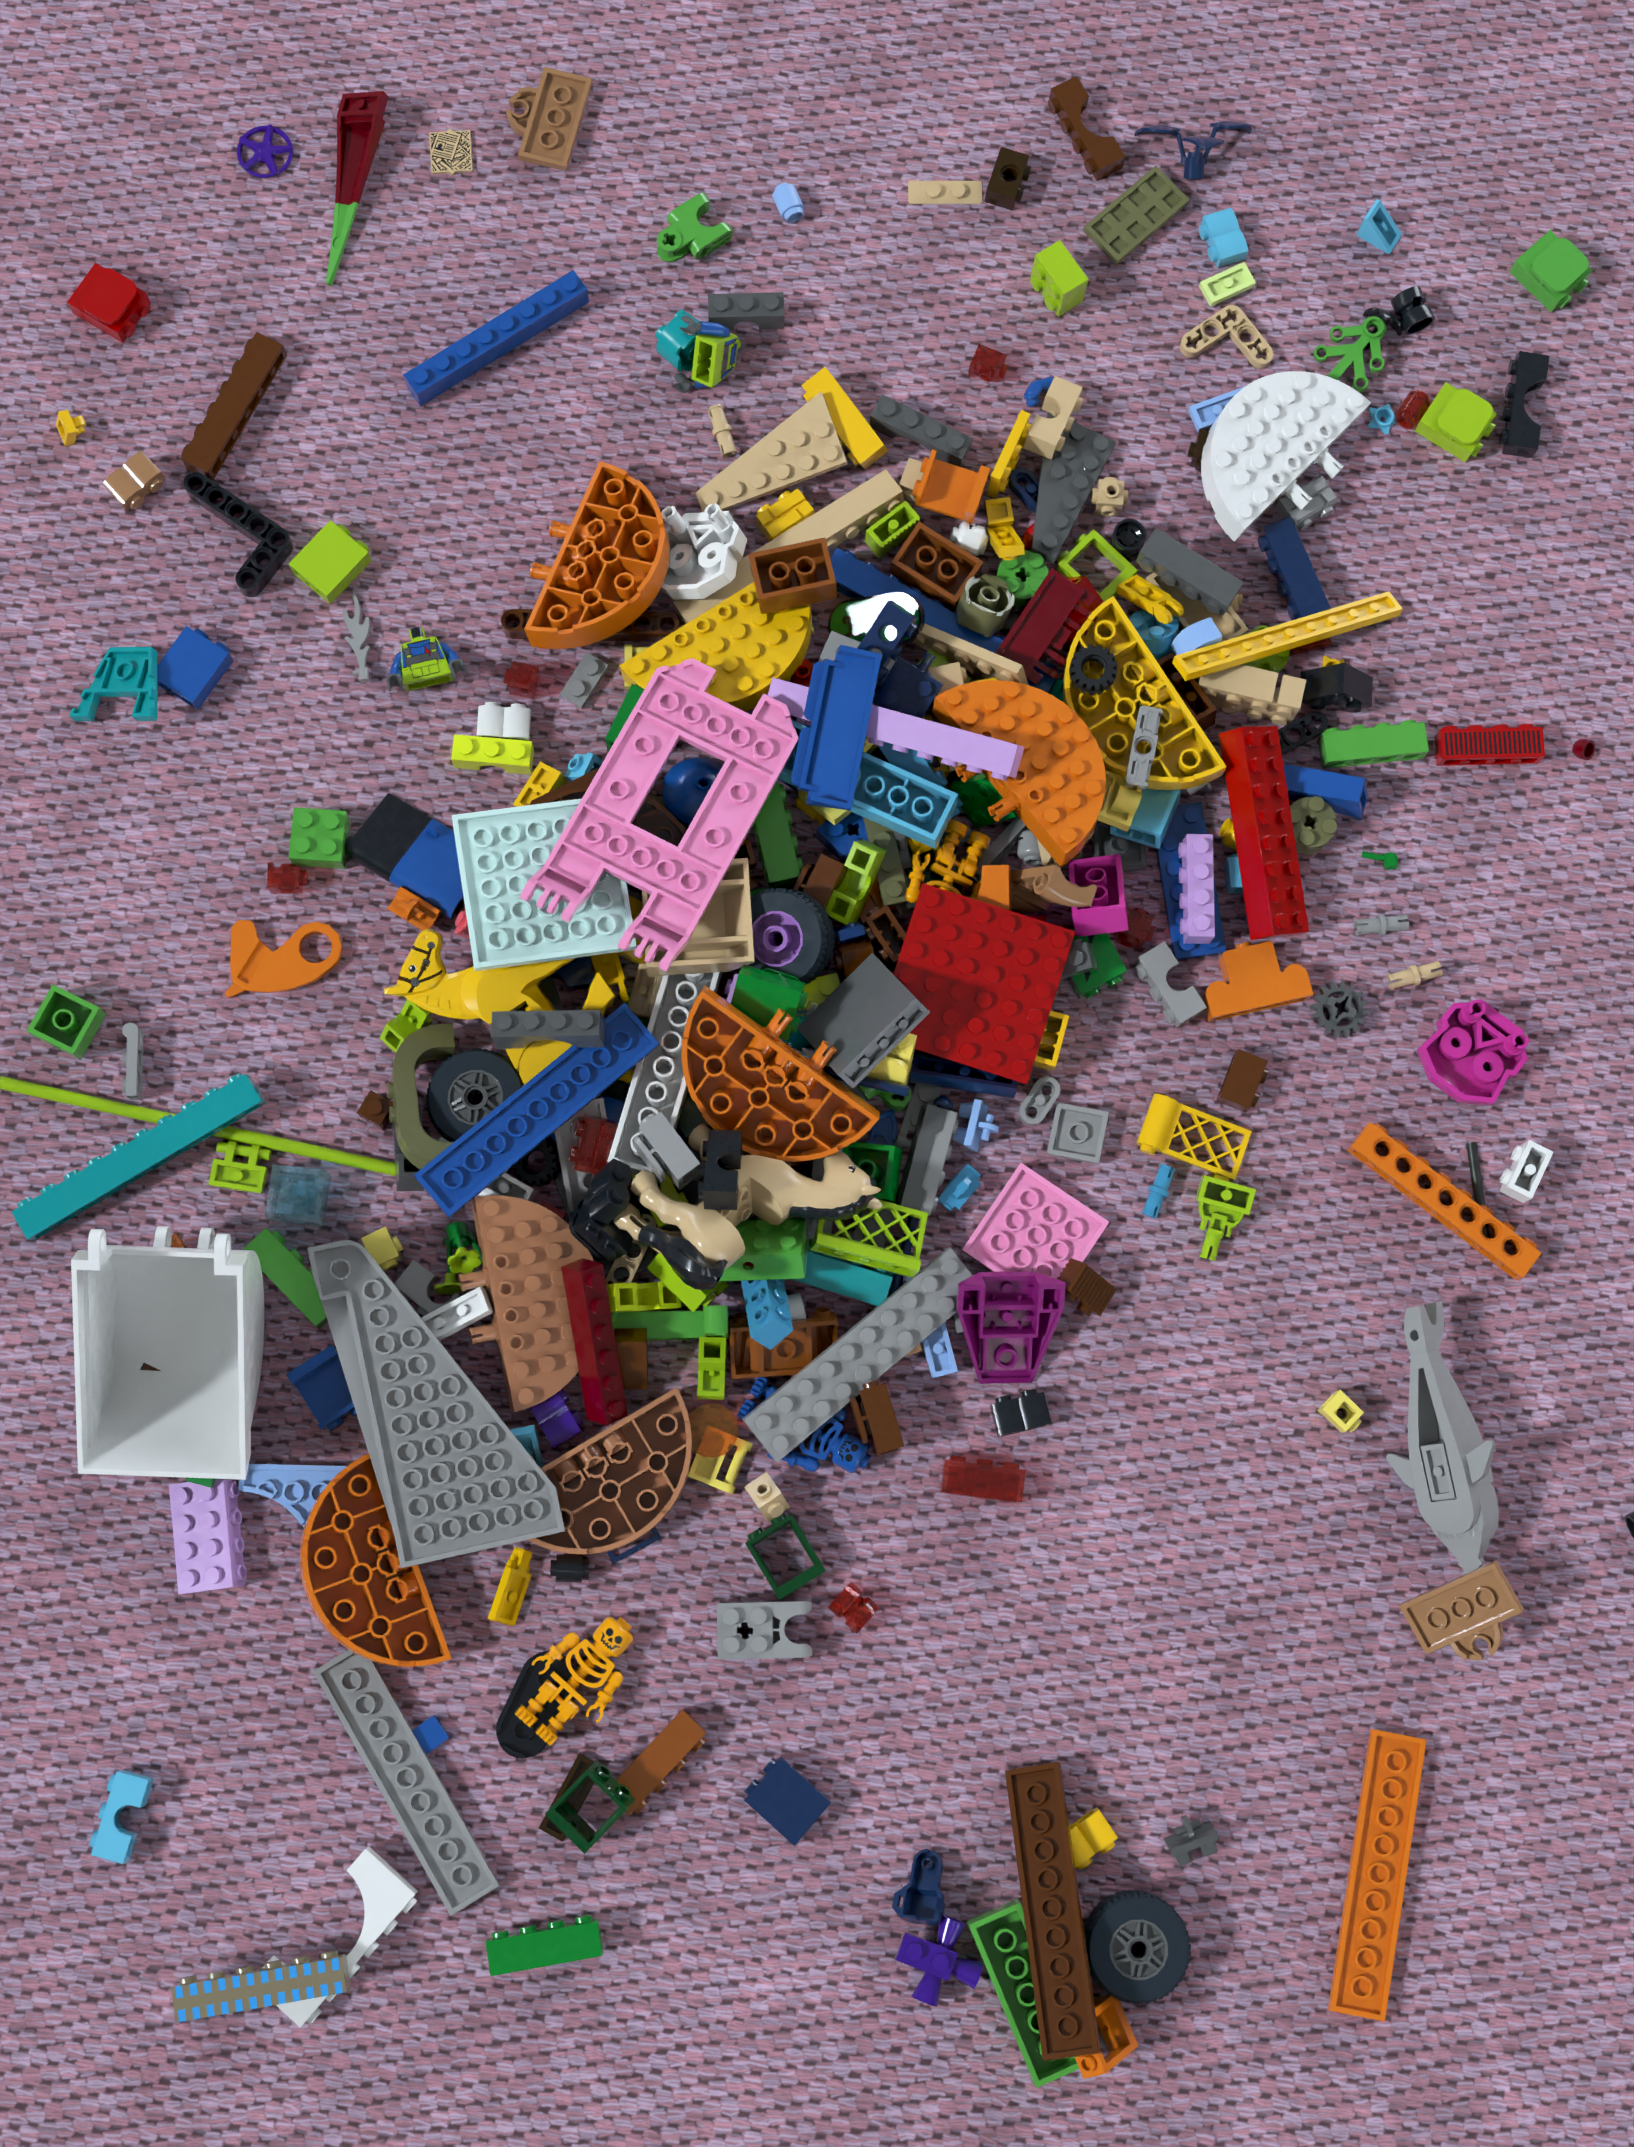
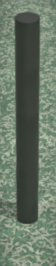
M1477 1142L1466 1143L1474 1201L1478 1205H1485ZM1484 1225L1482 1229L1483 1235L1490 1239L1489 1227Z

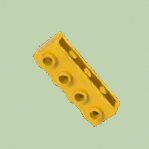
M826 367L822 368L801 385L806 391L803 397L807 402L822 391L841 447L844 444L848 447L850 452L847 453V456L855 466L860 464L864 469H867L889 451Z

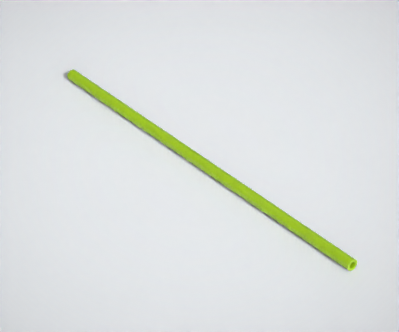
M0 1076V1089L60 1103L156 1124L164 1116L169 1114L172 1116L176 1115ZM231 1126L212 1135L395 1176V1163Z

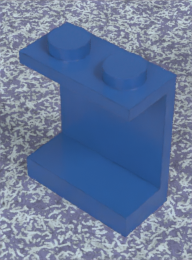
M330 1345L286 1374L291 1384L296 1386L316 1417L321 1430L329 1429V1431H333L344 1423L342 1420L350 1413L353 1416L357 1415L336 1346Z

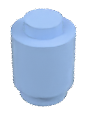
M788 183L778 185L772 197L781 218L785 219L787 223L800 220L804 216V205L795 185Z

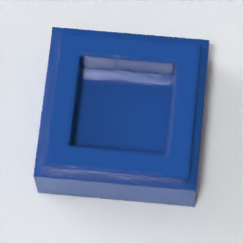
M435 1715L412 1730L426 1755L450 1738Z

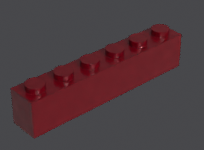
M582 1258L562 1266L561 1269L586 1416L588 1420L607 1426L627 1417L628 1413L603 1263Z

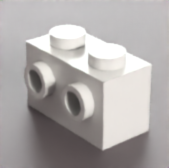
M1531 1140L1520 1146L1517 1145L1510 1157L1513 1160L1510 1169L1506 1168L1499 1182L1502 1183L1500 1192L1522 1203L1531 1200L1552 1157L1553 1151Z

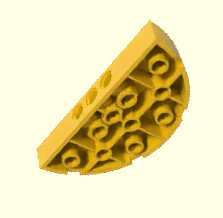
M753 582L619 665L623 680L629 687L631 684H634L645 690L657 668L666 665L671 667L682 664V661L693 658L716 670V675L706 693L744 712L749 711L757 706L763 693L768 695L772 677L789 682L790 677L798 666L802 664L811 638L810 604L761 614Z
M1112 596L1089 615L1080 630H1078L1069 650L1063 679L1064 703L1085 722L1092 732L1102 753L1105 770L1126 778L1139 708L1141 706H1149L1162 709L1163 714L1160 717L1158 727V740L1154 761L1151 764L1148 782H1145L1149 783L1148 789H1188L1206 784L1223 776L1227 766L1115 597ZM1088 630L1089 632L1087 633V635H1083L1085 631ZM1091 644H1093V647L1102 645V649H1109V653H1113L1115 661H1117V674L1113 685L1107 691L1104 690L1102 694L1094 693V696L1089 695L1088 692L1083 694L1080 689H1076L1074 683H1071L1069 674L1070 663L1074 654L1079 652V649L1083 646L1087 648ZM1088 661L1083 665L1082 672L1087 678L1098 679L1103 676L1104 667L1097 661ZM1141 741L1136 745V749L1141 754H1147L1151 751V746L1148 742Z

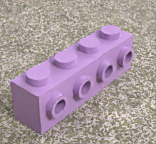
M1186 834L1183 841L1179 842L1178 848L1179 858H1182V868L1179 869V883H1182L1183 890L1179 897L1180 909H1183V919L1180 920V934H1183V943L1210 944L1215 937L1213 834Z

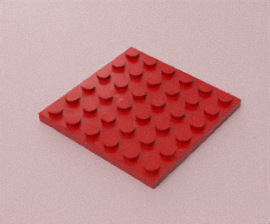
M922 883L893 974L930 1011L910 1032V1034L917 1035L915 1049L1027 1084L1075 931Z

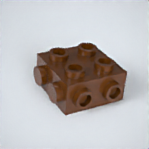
M887 905L883 908L877 906L867 913L868 917L865 919L866 928H864L866 938H868L873 947L877 945L879 948V958L887 968L891 967L895 971L906 933Z

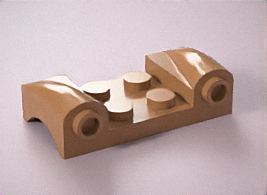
M1057 865L1011 870L1012 909L1022 912L1047 911L1049 903L1076 908L1091 906L1098 886L1094 884L1078 886L1066 880L1060 867Z

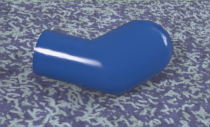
M1052 376L1033 381L1029 384L1024 393L1027 406L1034 407L1039 405L1040 400L1038 396H1040L1041 392L1048 391L1053 381Z

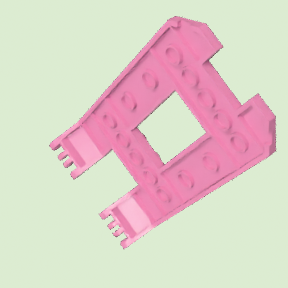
M693 658L682 661V664L671 667L666 665L656 669L544 866L528 880L520 895L521 899L528 902L532 899L536 889L543 891L536 904L541 909L545 907L549 898L553 896L547 908V912L550 914L555 913L561 901L567 903V907H565L561 914V919L569 923L576 911L589 899L604 871L650 894L640 915L624 932L619 941L618 948L624 951L628 950L632 939L635 937L641 940V943L637 946L634 954L636 957L641 958L647 946L651 945L644 961L652 963L658 950L666 953L659 963V968L665 972L669 970L673 961L686 947L799 739L786 704L763 693L752 715L706 693L716 675V670ZM680 739L725 761L677 847L631 823Z

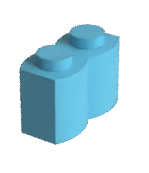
M1232 208L1203 216L1201 225H1199V234L1201 239L1206 240L1209 246L1207 252L1210 261H1214L1217 268L1245 260L1249 250Z

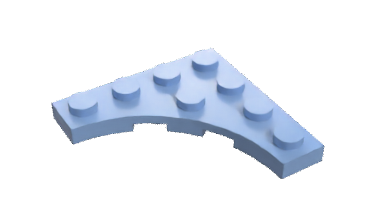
M249 1464L246 1480H239L238 1491L260 1494L280 1503L304 1527L317 1497L326 1485L347 1466Z

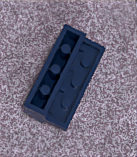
M916 1049L914 1050L909 1082L1015 1098L1017 1081Z

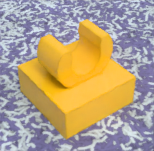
M68 410L59 411L56 427L65 447L75 444L76 436L85 432L83 428L86 426L83 416L71 418Z

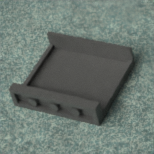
M871 953L799 1025L798 1030L815 1050L818 1049L823 1040L829 1043L824 1054L831 1045L836 1048L837 1052L834 1053L827 1063L840 1078L854 1089L930 1011Z

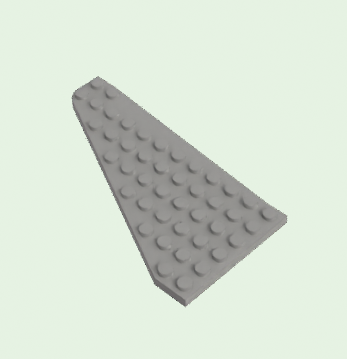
M342 1240L307 1248L314 1281L323 1304L395 1536L401 1568L564 1532L565 1527L556 1486L367 1249L351 1240Z

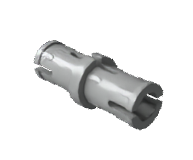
M1378 915L1376 918L1355 919L1354 928H1357L1355 935L1378 933L1381 936L1385 935L1386 932L1408 931L1409 921H1406L1409 919L1408 915L1389 917Z

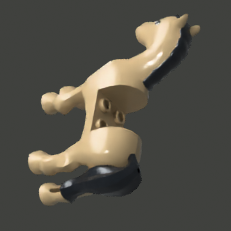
M700 1124L694 1128L688 1140L689 1146L695 1151L700 1152L701 1161H706V1157L702 1156L703 1141H708L709 1130H711L705 1124ZM836 1152L824 1158L822 1181H816L799 1174L782 1160L759 1155H742L741 1169H728V1171H738L739 1175L737 1210L704 1209V1201L695 1205L674 1201L662 1193L658 1187V1180L652 1172L642 1170L632 1181V1192L640 1197V1203L645 1208L655 1212L663 1223L676 1225L680 1230L666 1231L648 1224L641 1219L639 1210L631 1203L621 1214L614 1218V1223L618 1228L628 1231L632 1238L639 1242V1246H649L662 1254L673 1271L685 1284L694 1289L708 1290L713 1289L719 1282L724 1270L728 1269L744 1255V1241L735 1227L740 1222L747 1220L751 1213H754L771 1225H779L788 1217L823 1219L827 1221L846 1220L867 1208L880 1209L882 1203L875 1198V1194L881 1191V1189L877 1188L873 1177L854 1165L849 1156L843 1152Z

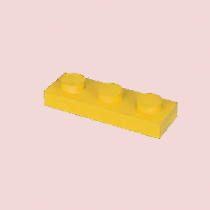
M1011 525L986 528V535H989L988 541L999 558L1014 560L1019 555H1025L1024 544Z

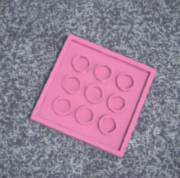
M1020 1163L961 1251L992 1272L1033 1271L1057 1279L1060 1273L1063 1272V1268L1069 1263L1068 1260L1070 1258L1081 1262L1085 1260L1109 1221Z

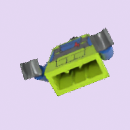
M683 316L681 320L689 325L686 328H679L689 336L694 335L697 331H699V334L696 335L692 377L688 379L684 373H677L674 378L678 383L674 385L681 393L688 392L691 386H694L695 389L713 388L719 385L721 380L734 370L737 350L740 348L741 342L737 335L730 333L729 328L719 323L706 321L696 323L689 316Z
M415 627L409 630L411 642L403 643L401 645V652L396 654L390 669V675L387 676L386 681L389 692L394 686H399L400 691L404 690L405 687L406 692L454 681V678H457V672L464 671L467 674V669L463 660L446 643H439L437 637L434 636L426 638L424 628Z

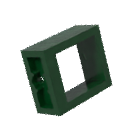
M785 1513L771 1520L770 1522L773 1526L763 1531L760 1527L747 1535L749 1541L745 1543L779 1600L826 1571L793 1515L791 1514L786 1517ZM790 1525L814 1565L779 1587L755 1545L785 1526Z
M595 1760L545 1815L585 1854L636 1799L625 1785L620 1784L612 1776L610 1770L605 1765ZM589 1777L619 1806L596 1831L566 1803Z

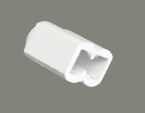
M486 702L485 705L478 707L477 736L530 741L531 709L526 708V705L515 703L511 704V707H501L499 703Z

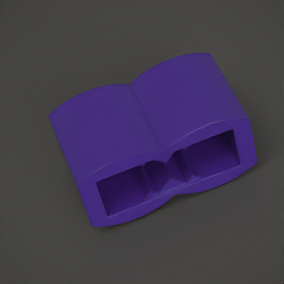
M563 1388L545 1401L530 1407L553 1448L582 1432L579 1426L584 1424L577 1411L570 1412L566 1402L570 1401Z

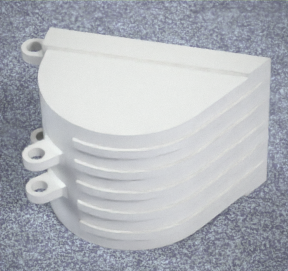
M157 1226L153 1247L106 1245L104 1229L90 1230L88 1250H78L71 1259L78 1474L246 1480L251 1456V1425L262 1368L265 1324L263 1277L260 1261L255 1251L231 1250L230 1234L218 1233L215 1237L214 1228H201L197 1248L171 1247L172 1234L170 1226ZM143 1363H146V1364H148V1365H150V1366H152V1367H154V1368H156V1369H159V1370H161V1371L140 1370V1369H141Z

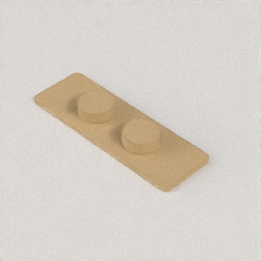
M909 181L908 202L909 204H982V182Z

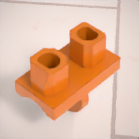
M401 886L387 908L420 930L432 929L441 913L440 909Z

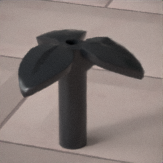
M1376 307L1364 311L1363 316L1379 317L1385 322L1386 326L1391 325L1398 336L1402 334V325L1391 312ZM1374 327L1371 333H1376L1378 329ZM1368 343L1365 347L1368 350H1370V343Z

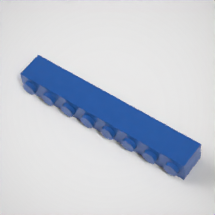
M574 270L570 271L403 374L407 388L421 407L589 303L586 286Z

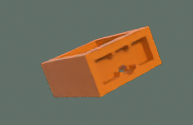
M1109 1994L1094 1998L1097 2024L1110 2053L1103 2057L1102 2052L1101 2054L1075 2057L1083 2079L1106 2074L1138 2047L1120 2001Z

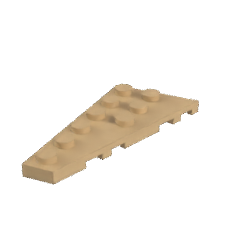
M925 623L922 631L916 636L917 638L912 641L927 651L931 649L935 653L945 655L950 664L959 662L960 667H965L969 676L977 680L995 677L997 680L1029 685L1021 664Z

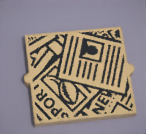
M448 129L447 132L429 133L432 174L450 173L453 176L455 173L473 172L470 130L452 131Z

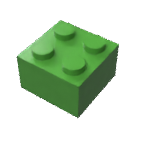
M294 807L288 857L293 866L346 869L345 842L349 837L350 829L348 813L340 810Z
M52 984L27 1032L35 1038L82 1060L107 1014L101 1008Z

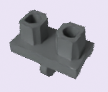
M1186 1815L1181 1817L1182 1826L1174 1828L1175 1834L1164 1838L1168 1850L1176 1858L1180 1866L1191 1863L1193 1858L1190 1851L1200 1848L1203 1856L1217 1853L1216 1841L1220 1840L1217 1831L1214 1830L1210 1821L1202 1824L1200 1819L1190 1822Z

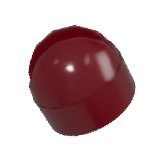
M1588 739L1575 741L1572 747L1573 754L1579 759L1590 760L1595 752L1594 741Z

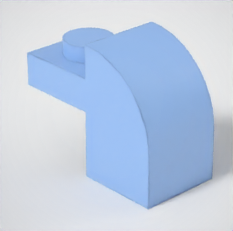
M1211 617L1182 630L1173 640L1171 648L1176 655L1222 642L1223 636Z

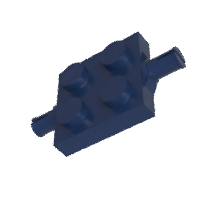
M926 651L918 665L912 664L898 656L875 694L873 703L882 708L923 719L944 685L928 671L936 657Z

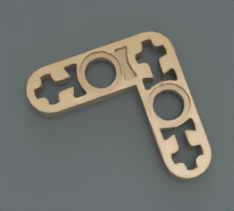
M1235 305L1224 307L1187 332L1182 337L1180 343L1181 353L1191 358L1198 356L1229 335L1255 368L1264 369L1268 367L1273 358L1271 346L1244 312ZM1228 314L1236 316L1235 322L1231 319L1223 327L1222 323L1226 320ZM1208 326L1215 327L1218 335L1214 337L1208 336L1205 333V328ZM1242 332H1248L1252 335L1253 340L1251 342H1243L1239 335ZM1200 335L1201 340L1197 342L1195 349L1192 346L1188 348V341L1193 343L1198 340ZM1258 352L1266 354L1265 360L1263 358H1256Z

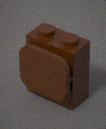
M821 854L816 865L807 863L804 866L793 889L812 896L813 899H816L826 909L833 891L838 889L844 881L848 867L844 866L845 863Z
M878 1380L863 1384V1390H860L858 1394L860 1404L857 1403L855 1396L849 1398V1406L862 1444H867V1435L870 1436L876 1456L902 1449L904 1443L886 1383L879 1385Z

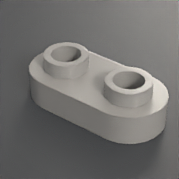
M1045 1076L1037 1080L1019 1108V1117L1023 1123L1034 1126L1042 1122L1060 1094V1085L1056 1079ZM1048 1087L1051 1090V1094L1044 1095L1041 1089ZM1029 1108L1036 1110L1037 1115L1035 1117H1030L1027 1114Z

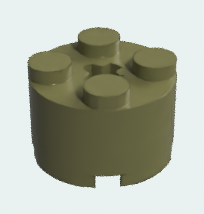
M982 575L981 578L976 579L971 577L967 581L956 607L957 623L974 632L981 633L985 637L994 636L1005 625L1015 601L1014 594H1010L1008 591L1009 586L998 577L992 575Z
M1321 797L1301 798L1290 806L1296 849L1298 853L1311 855L1322 850L1333 837L1337 829V819L1331 806ZM1304 823H1306L1307 825L1310 824L1312 828L1310 826L1305 827Z

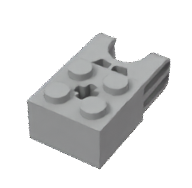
M808 1601L717 1603L718 1660L805 1658L812 1656V1647L808 1644L790 1641L784 1632L787 1620L795 1615L808 1614L812 1610V1603ZM746 1622L749 1628H753V1633L748 1634L749 1638H742V1634L737 1633V1627H741V1623Z

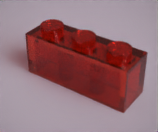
M950 1455V1460H943L939 1493L1022 1503L1026 1470L1019 1469L1020 1464L1004 1462L1003 1467L992 1466V1460L977 1459L976 1463L966 1462V1457Z

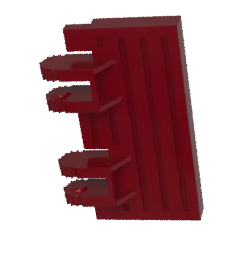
M1051 568L995 654L1021 664L1026 678L1036 685L1043 675L1034 670L1035 666L1057 680L1059 677L1057 671L1043 664L1041 659L1046 653L1059 664L1066 666L1067 659L1053 651L1049 646L1051 644L1058 650H1061L1072 634V631L1063 626L1064 623H1067L1077 631L1080 630L1082 624H1078L1070 616L1076 609L1085 618H1088L1091 612L1079 605L1078 602L1082 601L1090 607L1096 597ZM1086 630L1083 635L1086 636L1089 631Z

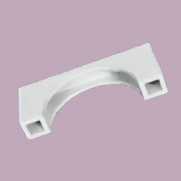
M370 1846L347 1869V1872L356 1881L361 1891L365 1910L361 1935L355 1947L346 1956L349 1980L360 1968L357 1964L363 1955L369 1958L379 1946L376 1942L382 1933L387 1936L398 1924L395 1920L401 1911L406 1914L417 1902L414 1896L418 1890ZM273 1956L268 1960V1962L276 1961L279 1959ZM337 1994L278 2004L276 2006L301 2027L306 2021L311 2025L322 2012L318 2007L326 1999L330 2003Z

